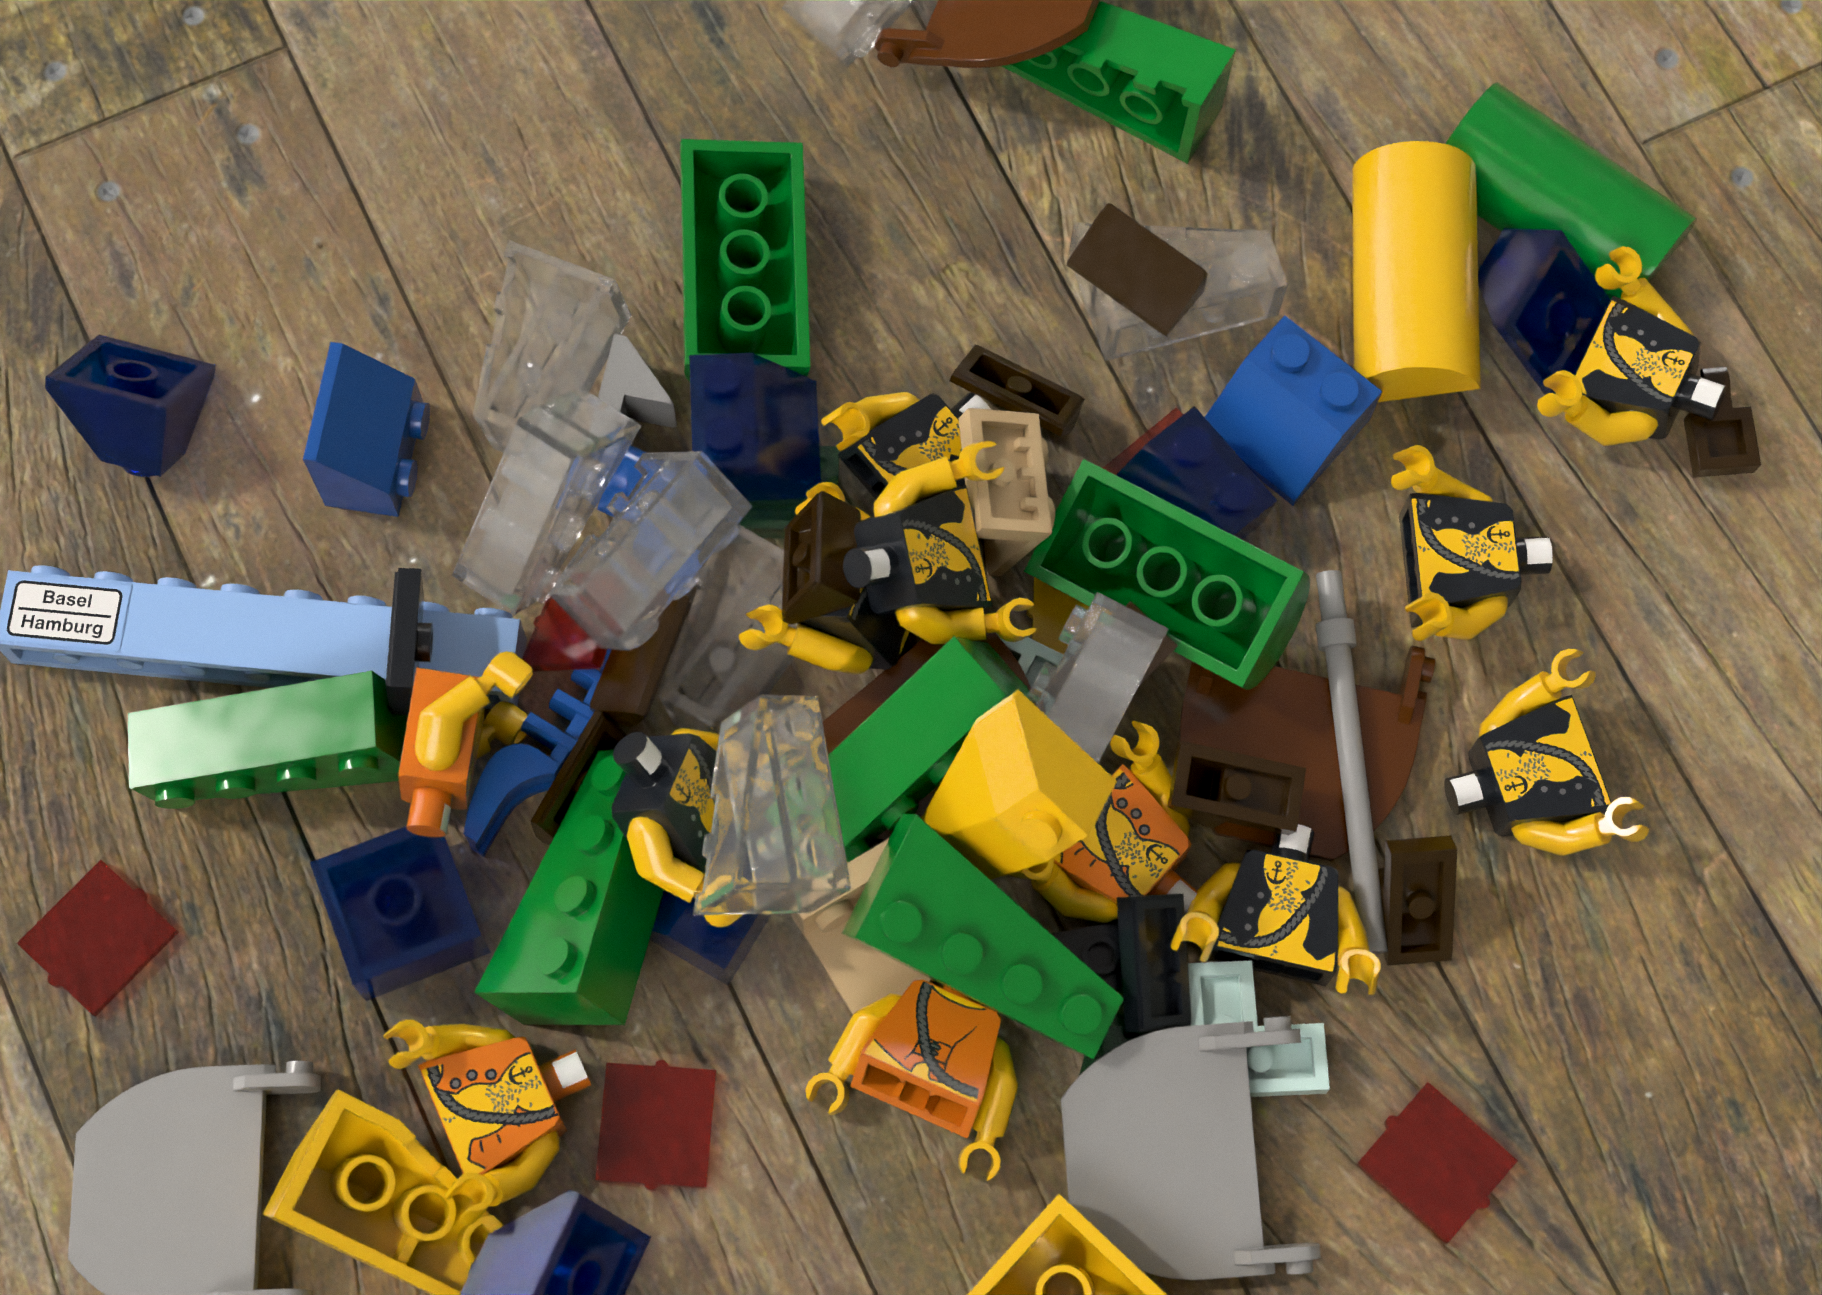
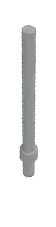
M1328 570L1316 574L1321 621L1316 623L1318 650L1326 654L1356 909L1367 933L1370 952L1378 954L1387 952L1388 948L1351 649L1357 646L1355 625L1353 619L1347 618L1342 573L1339 570Z

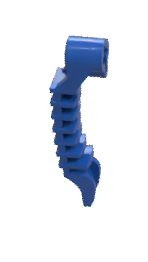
M628 445L617 459L597 510L631 525L632 534L627 541L626 557L631 563L638 566L634 572L622 568L614 583V589L630 599L640 593L664 594L669 581L674 582L678 576L676 557L665 550L662 532L682 497L688 479V472L632 445ZM610 598L602 612L601 619L619 630L628 607ZM596 630L587 645L588 652L604 661L600 671L580 660L571 674V681L588 691L583 702L560 689L556 690L549 702V709L571 722L567 730L563 732L533 712L529 713L521 726L522 732L552 750L551 755L547 756L537 748L527 744H513L497 751L488 761L475 787L467 811L464 836L467 838L470 848L484 857L505 820L515 807L527 798L549 790L594 712L590 710V701L615 641L609 636Z

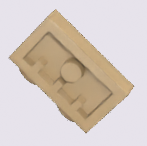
M968 408L958 418L962 450L971 443L982 441L995 442L997 445L979 450L975 459L976 465L984 473L998 467L1005 468L1000 476L991 480L975 482L965 477V485L968 490L978 538H982L984 542L987 575L1002 576L1052 534L1055 506L1053 500L1048 497L1045 469L1048 462V446L1046 440L1041 438L1039 414Z
M889 839L789 898L793 920L852 1015L890 993L903 995L914 980L923 979L930 983L934 981L842 934Z

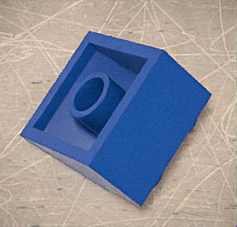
M1284 315L1244 359L1199 424L1198 431L1294 506L1370 421L1382 391Z
M330 342L303 461L325 506L399 517L403 496L412 497L415 490L417 461L411 459L416 439L424 440L427 435L430 421V405L423 402L415 378L345 344Z

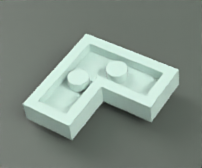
M1252 961L1188 963L1191 1026L1253 1021L1254 1032L1265 1031L1264 1026H1258ZM1324 1023L1291 1024V1029H1300L1301 1043L1246 1047L1250 1097L1326 1094L1330 1090Z

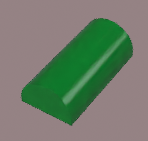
M1499 82L1492 84L1479 97L1445 143L1467 153L1476 165L1477 215L1607 306L1612 296L1621 298L1623 292L1620 288L1606 290L1596 282V270L1605 264L1611 265L1620 274L1619 266L1610 259L1609 252L1622 246L1635 250L1642 261V271L1637 279L1646 278L1650 283L1688 235L1697 220L1695 216Z
M681 139L680 183L685 377L689 382L701 389L726 395H763L791 388L802 382L810 371L803 143Z
M1085 459L1082 460L1055 511L1052 534L1037 545L1024 569L1025 573L1112 619L1132 601L1178 644L1174 652L1246 690L1257 686L1281 657L1300 621L1310 589V578L1306 572Z

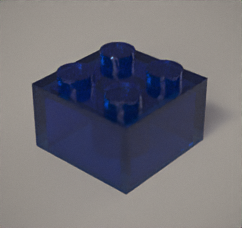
M405 826L310 862L352 984L365 1001L491 953L447 834L444 837H425L409 832Z

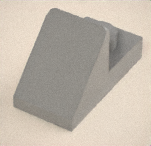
M614 334L585 446L590 470L611 474L623 450L628 445L633 446L636 421L666 427L677 426L672 400L627 336Z

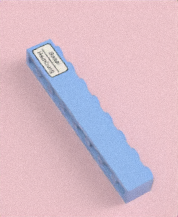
M38 565L33 566L31 572L8 570L0 608V651L14 664L265 688L292 685L366 671H374L386 680L392 607L386 606V603L380 599L369 596H351L347 602L326 601L320 595L305 590L285 591L284 596L260 594L257 589L242 584H224L221 586V590L197 588L192 582L179 578H160L157 584L134 582L132 578L115 572L102 571L95 573L94 578L70 576L67 571L60 568ZM424 602L422 623H433V649L431 662H419V668L481 677L492 659L501 652H513L524 660L527 638L521 620L513 618L509 612L495 608H479L475 610L474 615L452 613L443 605ZM495 686L487 695L491 703L484 708L492 709L500 701L510 702L518 706L519 693L511 699Z

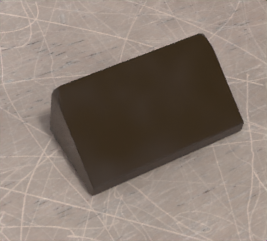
M1107 203L1100 211L1068 259L1066 265L1166 337L1203 294L1208 278V273L1202 267L1111 203Z
M976 344L950 378V382L1008 411L1039 414L1040 427L1059 436L1069 435L1074 429L1085 398Z
M821 491L819 494L817 493L785 527L782 616L783 621L790 625L847 608L860 599V588L850 585L843 571V562L847 552L857 548L854 529L856 523L861 521V514L856 507L824 491Z
M640 593L631 599L590 701V710L592 712L595 710L601 711L611 720L630 728L634 725L636 726L648 716L691 606L689 597L682 594Z
M594 711L530 820L535 836L543 843L551 844L598 751L614 750L618 742L627 736L601 711Z

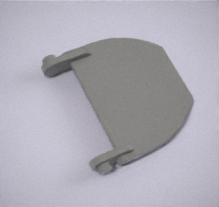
M1290 1016L1264 1018L1265 1031L1254 1032L1253 1021L1174 1027L1138 1036L1113 1048L1097 1059L1077 1077L1061 1097L1068 1201L1143 1272L1173 1279L1206 1280L1275 1274V1263L1286 1262L1287 1274L1314 1272L1313 1260L1321 1258L1319 1243L1263 1245L1246 1047L1301 1043L1300 1029H1291Z
M289 1061L286 1063V1073H276V1065L267 1064L207 1066L176 1070L133 1086L98 1110L76 1133L68 1260L75 1269L105 1295H313V1291L308 1289L258 1290L266 1096L321 1091V1075L313 1074V1062Z

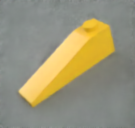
M1017 690L976 719L921 819L991 880L1045 863L1089 836L1117 781L1021 691Z
M340 1090L335 1091L294 1152L262 1214L430 1295H539L549 1274V1271L506 1227L486 1210L475 1223L471 1225L462 1224L459 1218L474 1203L468 1196L463 1194L454 1195L449 1200L445 1199V1194L457 1178L415 1139L416 1136L399 1119Z

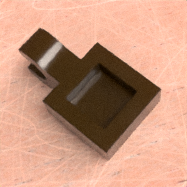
M1727 367L1702 368L1700 376L1726 385V392L1713 421L1692 413H1688L1683 419L1693 478L1754 473L1761 466L1752 408L1751 406L1733 408Z

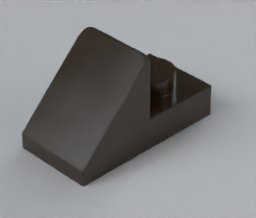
M1180 741L1177 744L1168 807L1209 828H1215L1228 822L1291 835L1297 832L1306 768Z
M1451 835L1386 840L1385 868H1378L1388 948V951L1384 952L1387 966L1452 960L1457 847Z

